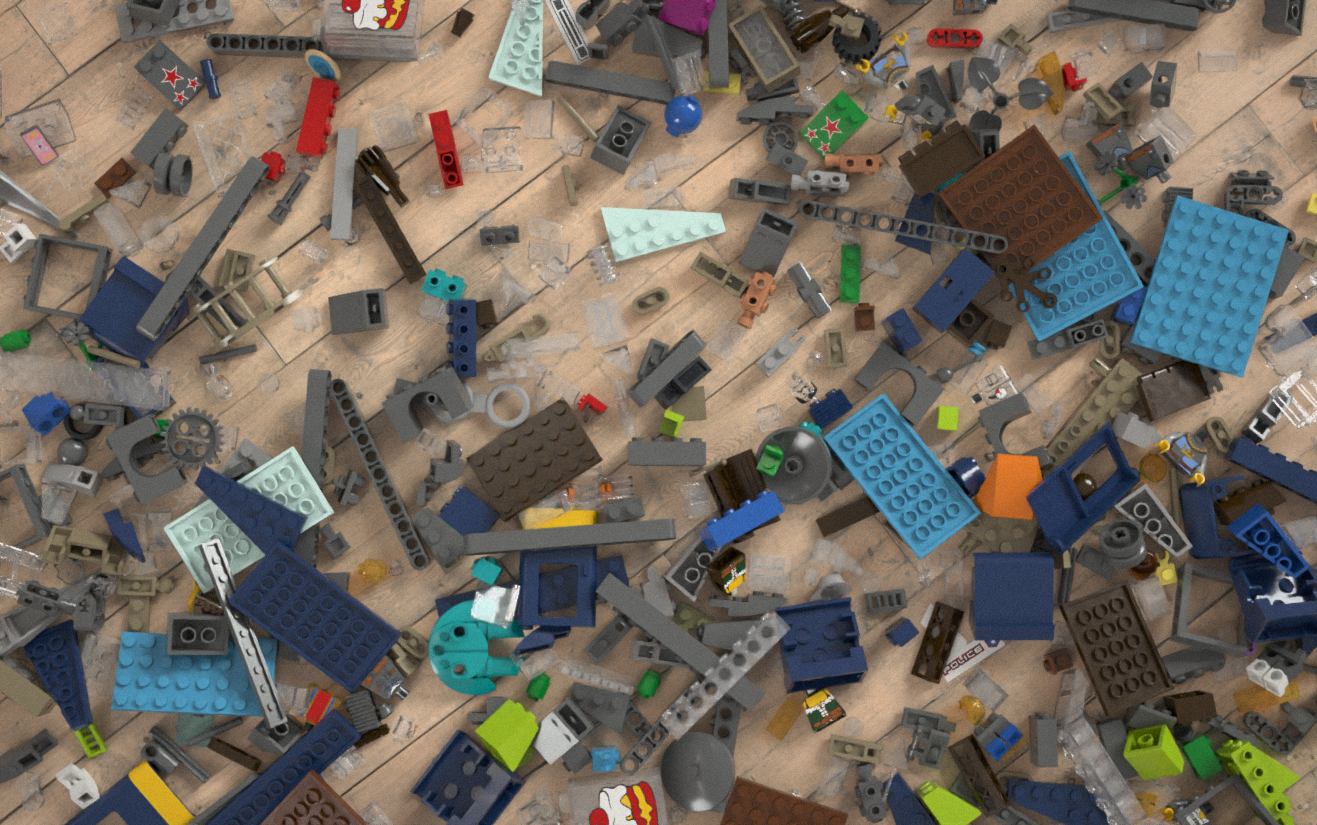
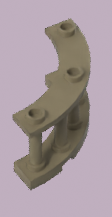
M277 256L271 260L269 258L264 259L259 263L260 267L235 284L233 281L229 282L223 287L225 291L204 305L199 303L190 309L192 313L186 316V318L189 320L197 315L213 337L215 345L209 348L213 355L303 295L299 288L294 292L291 289L288 290L271 266L279 260ZM264 269L282 293L281 297L283 299L278 303L271 301L254 277ZM247 280L265 304L264 308L266 311L258 316L256 313H252L235 289ZM228 293L247 318L245 320L248 323L240 328L238 325L235 326L217 301ZM211 305L229 329L228 333L230 335L227 337L220 335L204 313V309Z

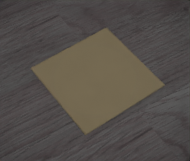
M704 386L692 387L672 405L674 413L684 416L683 421L707 419Z

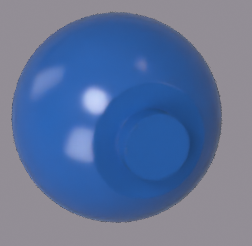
M677 96L667 104L664 112L665 122L668 125L666 131L674 137H679L680 134H688L698 128L702 120V109L694 96Z

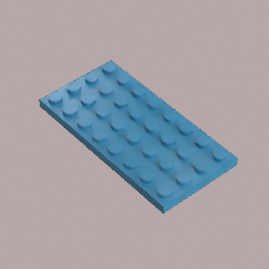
M884 393L823 437L827 446L919 560L981 514L975 504Z
M122 632L111 706L112 710L263 717L233 637L228 638V655H167L165 651L166 634ZM257 638L274 682L279 640Z

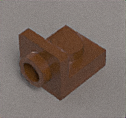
M859 303L858 307L853 309L855 332L875 330V306H870L869 303Z
M1067 648L1043 655L1045 659L1043 661L1044 668L1052 675L1073 667Z

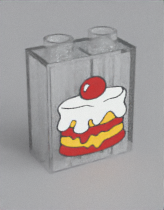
M317 0L318 10L323 11L322 18L313 19L314 42H322L324 52L330 58L418 61L425 0Z
M660 766L640 768L633 774H625L619 771L570 778L566 784L567 790L558 791L560 814L570 813L572 825H668Z

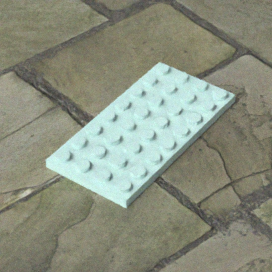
M294 446L237 481L308 517L301 533L334 513ZM210 499L164 527V530L204 594L212 590L214 586L199 545L219 538L233 576L265 556Z

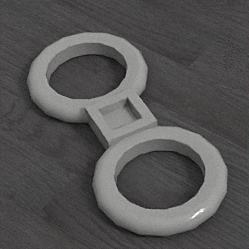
M459 379L474 406L470 411L452 419L450 415L445 414L440 409L430 407L433 414L445 422H458L464 419L470 412L486 413L490 421L496 426L508 429L515 428L526 420L530 411V399L526 391L512 383L500 384L493 388L489 394L472 392L470 386L462 379ZM504 391L515 392L522 400L520 415L511 421L501 420L496 416L493 409L495 398Z

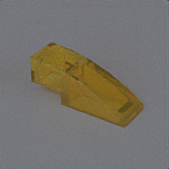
M1055 51L1042 56L1037 63L1044 76L1040 80L1045 82L1053 91L1052 96L1047 101L1055 116L1063 109L1064 82L1059 60Z
M1293 679L1284 689L1285 693L1281 697L1260 685L1233 693L1238 712L1264 708L1302 696L1296 679Z

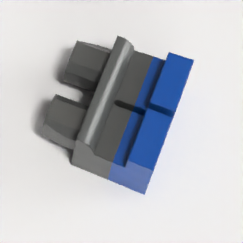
M992 712L987 719L991 725L986 729L980 725L974 730V733L980 744L998 761L1009 750L1005 743L1012 748L1023 735L1002 714L999 716Z

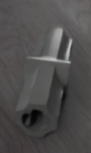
M801 262L787 270V273L797 286L800 297L805 303L807 302L817 319L832 310L821 294L822 291L819 285L810 277Z

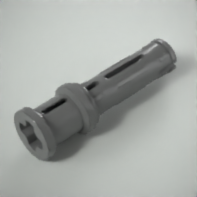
M300 171L282 200H277L276 207L267 217L282 226L283 219L288 212L292 211V204L311 177L305 172Z

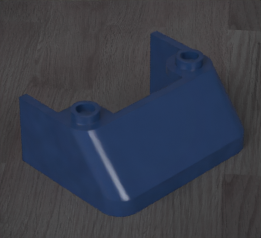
M1244 476L1205 480L1199 487H1197V482L1186 483L1180 487L1179 499L1185 535L1193 546L1188 550L1192 558L1212 559L1257 553L1255 549L1250 548L1236 549V544L1232 539L1219 538L1213 500L1224 497L1226 494L1225 482L1244 480Z

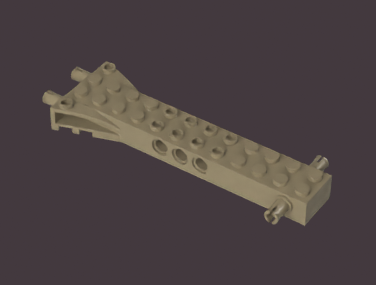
M1097 356L1092 360L1093 362H1090L1089 366L1101 375V379L1046 445L1054 466L1041 471L1043 480L1106 422H1109L1112 426L1119 411L1127 414L1135 404L1145 411L1136 385H1139L1137 377L1143 374L1123 358L1117 359L1110 367ZM1094 453L1072 473V479L1077 476ZM980 510L981 514L963 527L968 532V536L958 547L966 555L969 554L977 542L984 545L992 553L1030 552L1039 524L1036 518L1031 520L993 517Z

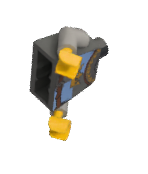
M1199 429L1192 435L1189 432L1182 433L1178 431L1166 434L1161 441L1154 444L1155 447H1161L1159 453L1185 477L1192 476L1189 479L1190 482L1196 480L1197 487L1204 483L1205 477L1203 475L1207 461L1206 453L1208 452L1202 445L1208 437L1205 432Z

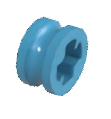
M973 341L971 347L967 348L975 356L979 354L983 357L982 353L987 351L985 347Z

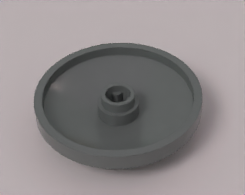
M785 427L772 432L762 441L755 456L757 463H759L764 454L766 445H775L781 448L784 453V460L774 478L762 473L769 492L774 491L781 503L802 504L814 499L826 488L832 473V458L827 445L817 434L802 427Z
M685 733L677 737L665 751L661 765L663 785L671 799L684 809L691 811L713 809L723 803L732 791L735 782V763L732 754L723 741L710 733Z

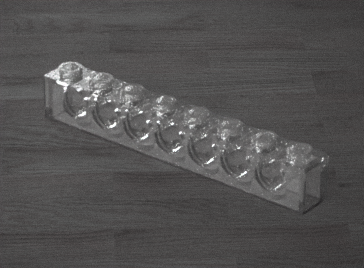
M767 611L760 618L762 622L757 627L753 625L746 632L748 636L743 641L739 639L732 646L734 650L729 655L725 653L718 659L720 664L715 668L710 667L703 674L705 678L701 682L696 681L689 688L691 692L686 697L682 695L675 702L677 706L672 711L668 709L661 716L663 719L661 724L677 740L791 629L775 611L771 613ZM766 626L771 629V635L768 638H764L761 634L762 629ZM751 640L757 643V649L754 652H750L747 648V644ZM737 654L743 656V663L739 666H736L733 662V658ZM727 668L729 670V677L723 680L719 677V671ZM708 682L715 684V691L713 693L705 691V685ZM694 696L701 698V704L698 707L691 706L690 702ZM680 710L687 712V718L684 721H678L676 718V714Z

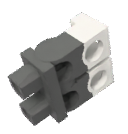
M1281 640L1278 644L1271 642L1268 646L1269 648L1264 650L1246 668L1251 681L1263 688L1265 687L1268 691L1279 697L1285 693L1284 689L1304 670L1303 663L1307 659L1306 652L1300 648H1297L1294 653L1289 652L1292 646L1286 640Z

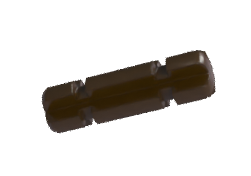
M383 724L379 728L363 734L354 743V746L360 748L365 743L368 744L380 738L381 735L389 734V726Z

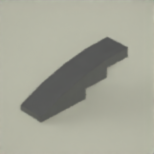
M199 276L189 291L193 298L201 305L219 295L201 276ZM223 297L217 300L235 326L238 325L240 328L248 323ZM211 305L207 307V312L229 331Z

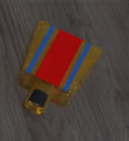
M315 683L309 684L299 713L307 718L302 728L309 731L334 708L338 710L345 699Z

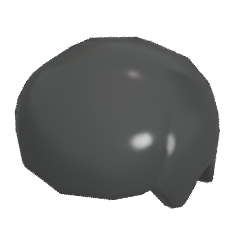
M76 438L65 439L57 449V457L62 464L79 466L84 463L88 456L86 445L83 441Z

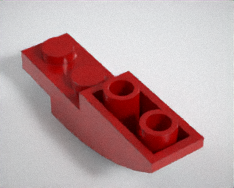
M448 110L430 113L428 115L444 187L449 189L463 186V177Z

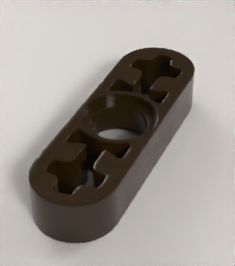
M212 737L207 746L212 751L253 771H258L262 763L257 757L216 737Z

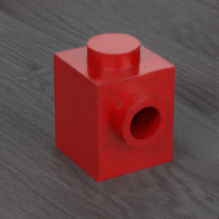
M273 151L270 154L263 153L261 161L270 166L269 173L265 179L279 183L281 175L285 174L287 165L285 164L286 161L281 158V154Z

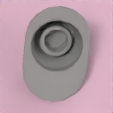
M838 571L823 576L819 580L818 591L810 597L809 603L839 599L849 593L851 586L844 582Z

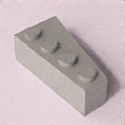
M1140 483L1113 506L1126 518L1136 522L1142 531L1173 556L1179 557L1193 547L1146 483Z
M698 533L663 576L695 602L708 575L706 566L716 559L722 546L709 552Z

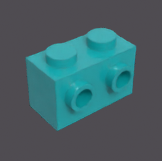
M435 268V271L429 269L421 291L427 295L449 302V299L463 298L467 284L463 282V278L453 275L452 278L448 277L445 271Z
M490 555L484 556L474 561L471 567L473 570L471 575L493 586L498 581L505 567L498 564V559Z

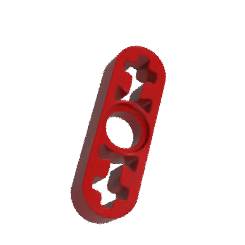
M932 29L926 38L927 44L932 48L974 49L983 40L982 33L976 29ZM937 34L938 38H943L944 34H947L945 38L946 43H943L944 39H939L936 43L931 37ZM951 34H957L960 38V41L958 43H952L949 39V36ZM963 34H965V38H971L972 35H975V38L978 39L975 43H972V40H965V44L962 43L964 40Z

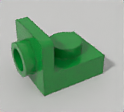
M766 445L764 448L765 452L756 470L774 478L784 460V453L781 448L775 445Z

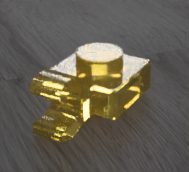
M1026 736L1023 737L1012 748L1005 743L1009 750L1001 759L1007 762L1019 750L1021 745L1027 743L1028 738Z

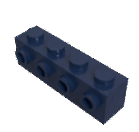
M472 298L449 299V303L446 304V314L449 315V323L446 324V332L449 334V342L446 343L449 361L446 363V369L452 366L458 377H476V300Z

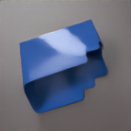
M49 392L46 396L44 394L40 397L36 395L24 406L22 412L31 428L46 436L70 412L71 408L65 398L62 397L57 400L52 392Z

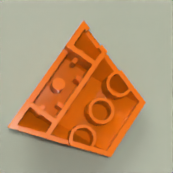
M997 454L983 485L980 486L979 492L972 502L979 510L993 517L1034 519L1035 516L1026 500V496L1043 481L1038 457Z

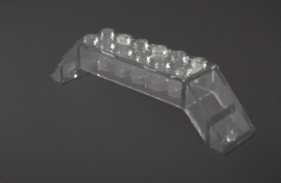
M1080 668L1065 670L1062 674L1053 718L1057 719V742L1062 744L1064 754L1075 764L1074 769L1085 780L1087 790L1096 797L1097 806L1104 810L1108 816L1106 817L1110 825H1180L1178 821H1161L1147 816L1082 714L1086 687L1090 683Z

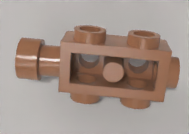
M878 153L825 154V169L840 167V172H844L846 175H855V172H863L864 175H874L875 172H879V166L883 165V155H878Z
M756 272L755 276H751L749 279V289L740 299L741 308L744 310V313L738 319L737 323L751 329L754 324L753 319L755 315L760 317L761 313H766L769 303H767L769 295L773 296L777 288L774 285L775 280L771 274ZM760 281L765 282L764 286L759 287L758 283ZM755 298L757 300L755 304H750L751 299Z

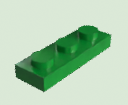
M841 245L840 303H859L861 245Z

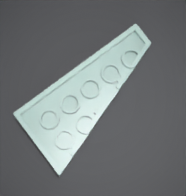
M515 0L488 79L542 97L543 0Z
M601 207L616 263L726 233L721 213Z

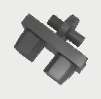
M349 470L344 484L345 476L343 475L339 476L338 482L334 480L331 482V484L336 486L333 493L338 495L340 493L337 502L345 506L346 504L357 505L359 495L351 493L353 486L362 489L366 479L357 475L358 473L353 470Z

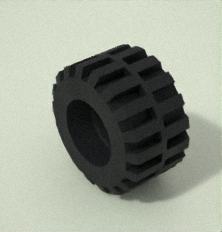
M853 12L852 16L864 19L861 32L866 35L868 40L865 46H852L847 41L846 36L840 34L841 28L836 27L833 34L832 45L835 46V53H839L838 57L840 59H846V63H849V61L853 62L852 65H856L857 62L863 64L861 59L870 61L877 53L882 40V35H880L882 30L881 27H877L879 24L877 20L873 22V17L871 15L865 17L866 13L863 12L861 15H858V12Z

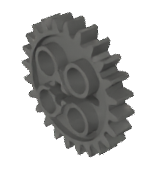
M188 407L186 413L183 409H180V415L173 413L174 420H166L169 426H162L166 433L160 434L165 437V440L160 443L166 444L162 451L169 452L166 458L173 457L171 463L179 462L178 468H182L186 464V470H190L192 465L194 470H198L199 464L201 467L205 466L206 462L213 464L211 458L218 459L219 457L216 452L223 451L219 448V445L225 444V442L220 440L225 434H219L223 426H216L219 419L212 420L214 414L206 416L207 410H202L200 413L199 408H195L192 411ZM184 422L188 425L186 433L181 431V425ZM203 425L208 429L205 436H202L200 433V428ZM176 435L209 439L210 442H192V440L178 439ZM180 442H183L185 444V450L183 452H180L178 450V444ZM200 444L205 448L203 455L197 452V447Z

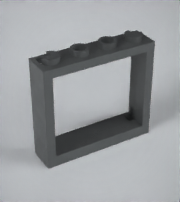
M39 234L38 242L35 243V256L31 260V275L27 279V294L23 297L25 299L23 309L79 320L82 314L37 306L50 243L98 252L86 309L106 282L113 249L107 246Z
M25 464L14 465L1 471L0 482L13 477L37 535L1 551L0 560L48 538L52 529Z
M1184 563L1178 572L1170 641L1235 657L1242 656L1249 650L1250 642L1245 632L1248 625L1241 604L1236 644L1186 632L1192 575L1231 585L1234 584L1230 573Z
M1237 773L1231 777L1229 774L1224 776L1219 781L1221 784L1216 787L1212 785L1204 791L1205 795L1202 797L1195 796L1189 801L1190 805L1186 808L1183 806L1179 807L1174 811L1175 815L1171 820L1174 825H1189L1185 820L1186 816L1233 785L1265 825H1280Z

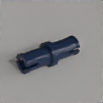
M212 59L201 60L200 64L204 75L203 82L206 83L209 99L220 98L221 94L217 83L218 76L215 75Z

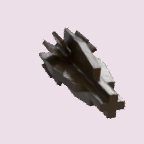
M841 5L832 12L826 10L812 15L804 22L801 21L789 31V34L792 35L789 37L792 40V45L797 47V51L801 50V53H807L816 47L835 28L829 26L831 16L837 15L843 18L849 10L845 5Z
M373 145L372 148L367 147L359 153L358 158L355 159V164L362 173L366 174V176L370 174L377 188L387 196L391 194L401 208L407 205L409 199L400 189V181L379 146Z

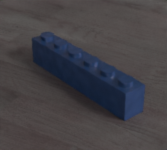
M1245 436L1234 438L1230 443L1224 459L1317 504L1316 471L1311 469L1307 471L1303 469L1302 464L1295 461L1291 463L1286 460V456L1280 453L1273 454L1269 452L1268 447L1261 444L1257 446L1252 443V439Z

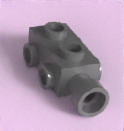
M26 580L24 584L20 583L16 592L19 595L18 604L45 614L55 616L58 609L65 611V614L71 616L75 612L76 600L64 599V593L59 592L57 588H47L40 585L38 581Z
M870 762L856 765L857 774H860L861 780L857 781L858 786H855L857 798L861 797L862 805H859L861 816H865L868 822L871 821V823L881 822L882 818L887 817L886 811H888L887 801L882 799L881 792H884L882 781H878L876 776L872 777L871 772L873 770ZM869 788L874 789V792L872 794L867 793V790ZM878 807V812L873 813L872 809Z

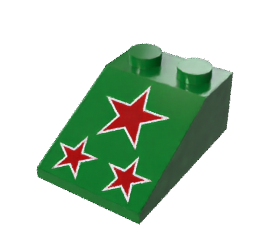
M842 90L799 134L825 160V154H834L867 122L869 117Z

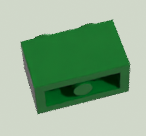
M1197 733L1191 741L1178 744L1197 779L1204 781L1223 770L1220 765L1222 761L1217 753H1213L1211 749L1212 743L1207 736Z

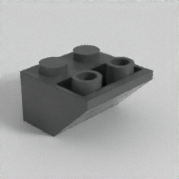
M1142 702L1127 708L1123 720L1127 725L1138 729L1167 724L1169 730H1171L1177 718L1171 716L1172 712L1157 706L1153 709L1154 705Z

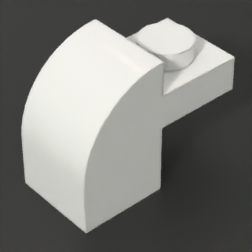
M16 224L4 235L7 241L0 246V250L10 263H15L27 251H32L38 240L25 224Z
M70 763L56 773V779L69 789L71 800L82 809H85L99 799L96 783L84 768L79 769L73 763Z

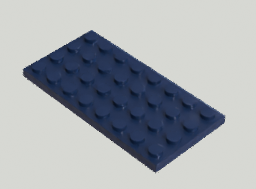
M279 540L274 543L228 600V603L352 694L402 635L399 630Z

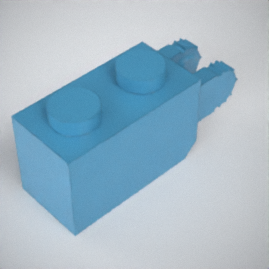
M616 745L592 747L593 772H607L617 769V764H620L621 757L620 750H616Z

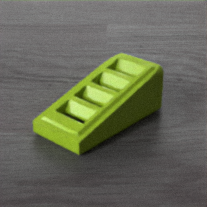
M93 716L92 725L74 731L88 759L107 751ZM92 731V733L84 736L85 732ZM95 737L96 740L87 743V740ZM96 744L99 745L98 748H95V749H93V750H90V747H92V746H94V745H96Z

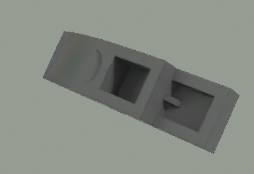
M795 97L772 98L741 110L737 113L736 121H740V124L744 125L752 124V122H759L760 125H770L774 123L775 115L782 119L790 118V116H797L798 119H809L814 113V105L795 104Z
M1101 319L1055 333L1039 342L1037 339L1029 341L1027 344L1032 360H1036L1099 341L1109 336L1104 320Z
M146 438L140 441L135 446L133 452V460L136 467H143L142 461L154 458V454L160 453L163 455L169 453L168 451H162L166 444L155 443L154 438ZM114 458L102 471L100 477L101 479L113 481L120 478L119 475L125 472L122 467L118 466Z
M753 591V594H748L747 601H744V597L733 596V600L725 599L724 595L714 594L713 598H709L708 605L727 608V616H751L774 610L786 604L788 599L784 598L781 593H772V596H765L762 591Z
M45 728L15 751L11 748L0 756V784L25 773L42 762V756L59 744L58 740Z

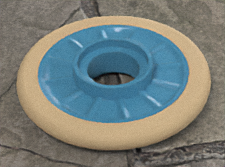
M315 49L306 51V63L316 75L322 79L334 82L340 80V69L329 56Z

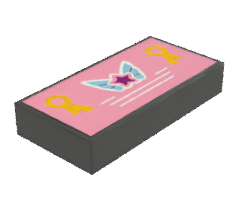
M37 124L20 133L21 138L42 166L59 157L58 152Z

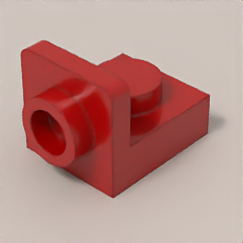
M1071 62L1063 64L1060 68L1065 91L1072 89V92L1081 90L1088 82L1087 78L1076 80L1077 72L1074 67L1072 68Z
M589 393L587 396L583 395L577 403L580 405L578 410L581 412L588 403L591 404L589 408L597 414L600 411L605 413L608 409L606 405Z

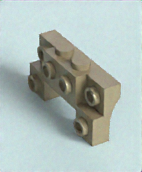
M53 525L42 552V561L62 565L65 557L97 562L102 563L101 572L121 576L126 565L128 553L111 535Z

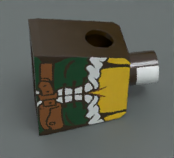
M733 547L728 548L706 566L713 586L728 596L737 594V586L746 579L745 553Z
M817 689L805 691L809 698L803 701V705L815 734L847 716L845 710L827 689H823L820 692Z

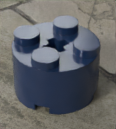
M961 457L945 468L969 498H972L979 492L980 486L983 485L987 477L977 466V462L973 457Z

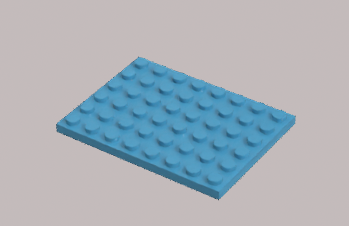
M1071 151L1059 156V159L1103 219L1027 272L1031 273L1039 271L1041 268H1048L1051 271L1049 279H1036L1028 282L1044 293H1053L1057 297V303L1053 308H1045L1040 304L1039 298L1023 288L1025 300L1029 303L1030 307L1027 312L1022 313L1038 342L1144 287ZM1046 270L1042 271L1043 277L1047 276ZM1013 282V283H1011V284L1008 285V286H1009V289L1013 292L1014 298H1015V300H1016V302H1017V297H1016V292H1015V287H1014V282ZM1048 297L1047 303L1051 304L1053 300L1051 297ZM1021 303L1020 309L1024 310L1026 308V304Z
M1177 195L1130 343L1243 378L1289 230Z

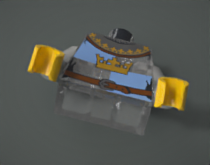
M901 31L902 37L900 39L894 34L893 39L898 44L894 43L869 62L868 60L861 59L863 62L862 67L856 64V69L862 71L869 84L879 88L884 87L886 90L895 85L900 92H903L910 86L904 79L909 73L911 66L906 33Z

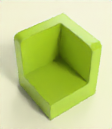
M938 406L936 410L938 415L937 428L957 431L959 407Z
M666 410L659 432L672 438H677L684 416Z

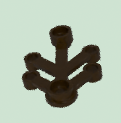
M1026 257L1021 261L1012 263L1005 259L996 260L991 269L995 272L994 276L999 278L1002 291L1000 297L1003 301L1009 302L1014 297L1013 292L1009 290L1007 279L1009 278L1014 282L1018 302L1016 308L1018 311L1027 312L1030 307L1029 303L1025 300L1023 288L1039 298L1040 304L1043 307L1053 308L1056 305L1057 297L1053 293H1044L1028 282L1036 279H1049L1051 271L1048 268H1041L1039 271L1017 275L1012 270L1023 267L1032 269L1035 266V260L1031 257ZM1028 259L1032 262L1031 266L1029 267L1026 266V261ZM1001 265L1005 267V270L1002 273L999 271V267ZM1043 270L1047 271L1046 277L1042 276ZM1006 292L1010 294L1009 299L1004 298ZM1048 297H1051L1053 300L1051 304L1047 303ZM1021 303L1026 304V308L1024 310L1020 309Z

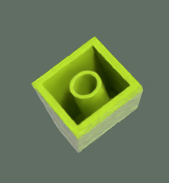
M508 699L475 733L489 753L511 772H514L539 727L535 722L537 720L530 711L525 712L524 707L519 702L515 704Z
M1167 724L1129 731L1123 755L1144 780L1158 779L1170 775L1175 776L1182 773L1184 759Z
M933 781L924 782L919 786L920 790L917 791V794L940 825H967L982 814L974 805Z

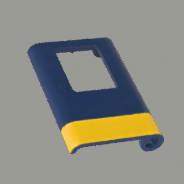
M525 509L521 512V530L598 524L597 511ZM597 546L520 552L518 626H521V630H533V627L536 626L596 627ZM540 564L577 565V616L575 618H545L538 616Z
M144 760L100 795L98 800L83 809L64 825H97L114 811L119 814L127 825H187L197 816L190 812L159 776V768L151 761Z

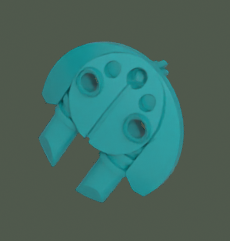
M473 599L458 603L441 615L431 631L428 653L432 668L446 686L457 692L469 695L493 692L496 689V684L491 680L493 676H517L523 665L525 656L496 658L488 656L487 641L497 638H525L521 626H518L517 619L492 620L491 617L497 611L496 602L485 599ZM457 627L464 628L460 634H455L454 630ZM462 665L463 669L460 672H454V667Z

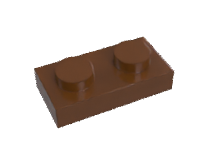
M121 158L94 184L106 197L110 198L137 172L124 158Z

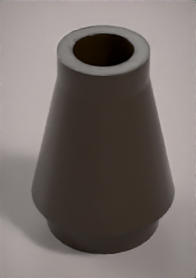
M461 7L460 11H457L451 33L461 38L465 30L474 21V14Z

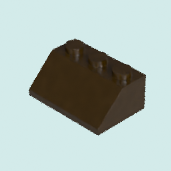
M1259 479L1252 482V486L1247 489L1241 487L1234 490V494L1229 497L1224 495L1221 499H1216L1217 502L1213 506L1220 524L1229 526L1257 503L1264 509L1269 510L1287 501L1271 481Z

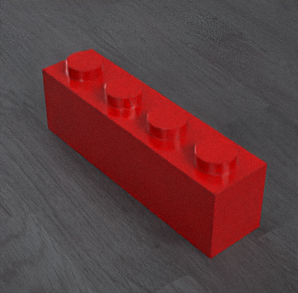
M316 77L312 79L296 149L300 155L322 159L323 154L325 155L327 152L328 144L326 140L332 131L330 122L336 113L335 100H338L340 96V88H338L339 86L334 81Z

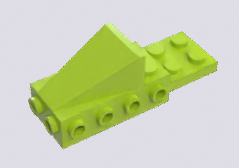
M1232 738L1225 740L1222 743L1223 746L1214 752L1220 757L1230 777L1237 773L1280 825H1294V819L1288 814L1293 808L1289 804L1290 799L1283 791L1300 780V777L1252 746L1249 741ZM1252 809V811H1253V813L1255 814V816H1256L1257 818H1260V817L1255 813V811Z

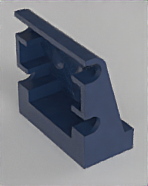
M123 256L114 266L113 273L82 314L77 325L84 323L85 327L89 329L87 335L114 353L140 361L139 369L142 370L148 357L152 359L167 341L168 333L171 330L175 331L186 316L189 315L188 298L185 297L155 341L137 332L136 327L165 283Z
M1262 555L1231 558L1229 572L1248 625L1245 632L1251 643L1317 636V577L1311 567L1294 579Z
M973 553L975 566L972 567V600H970L969 625L974 639L1054 640V560L1052 553Z
M851 597L775 608V620H777L776 627L784 671L783 680L787 694L862 683L868 671L863 646L859 645L860 633L855 612L851 611Z
M457 729L410 792L421 797V802L437 817L444 819L447 822L446 825H494L526 781L518 773L511 772L468 734Z

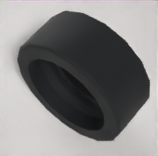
M79 403V404L73 405V406L80 405V406H82V407L85 409V403ZM70 412L64 417L63 422L65 430L70 436L84 440L95 438L100 434L104 426L94 424L89 432L81 433L74 428Z

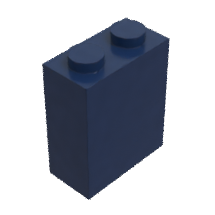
M904 308L886 317L881 322L900 355L923 342Z
M466 487L458 488L453 493L452 497L454 499L450 504L447 502L440 509L441 515L439 516L462 536L473 533H487L500 518V515Z

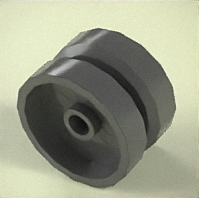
M159 153L153 172L155 192L163 195H168L172 192L174 196L186 197L189 193L193 176L191 157L182 154L174 157L172 153Z
M1119 519L1106 524L1101 529L1099 542L1104 559L1110 566L1118 569H1128L1139 565L1145 559L1147 554L1142 529L1136 522Z

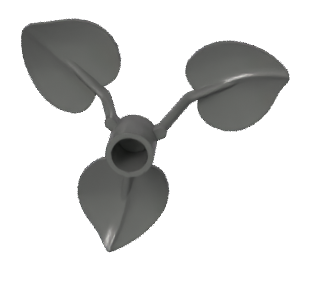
M974 56L968 65L970 84L979 91L986 89L989 85L994 94L992 101L995 107L990 113L986 110L975 112L970 119V130L995 128L1000 132L1002 119L997 115H993L998 109L1006 108L1009 101L1019 96V103L1023 108L1034 110L1041 107L1052 96L1053 91L1042 80L1026 78L1018 84L1019 93L1008 97L1004 92H997L992 85L1000 76L998 64L992 59Z

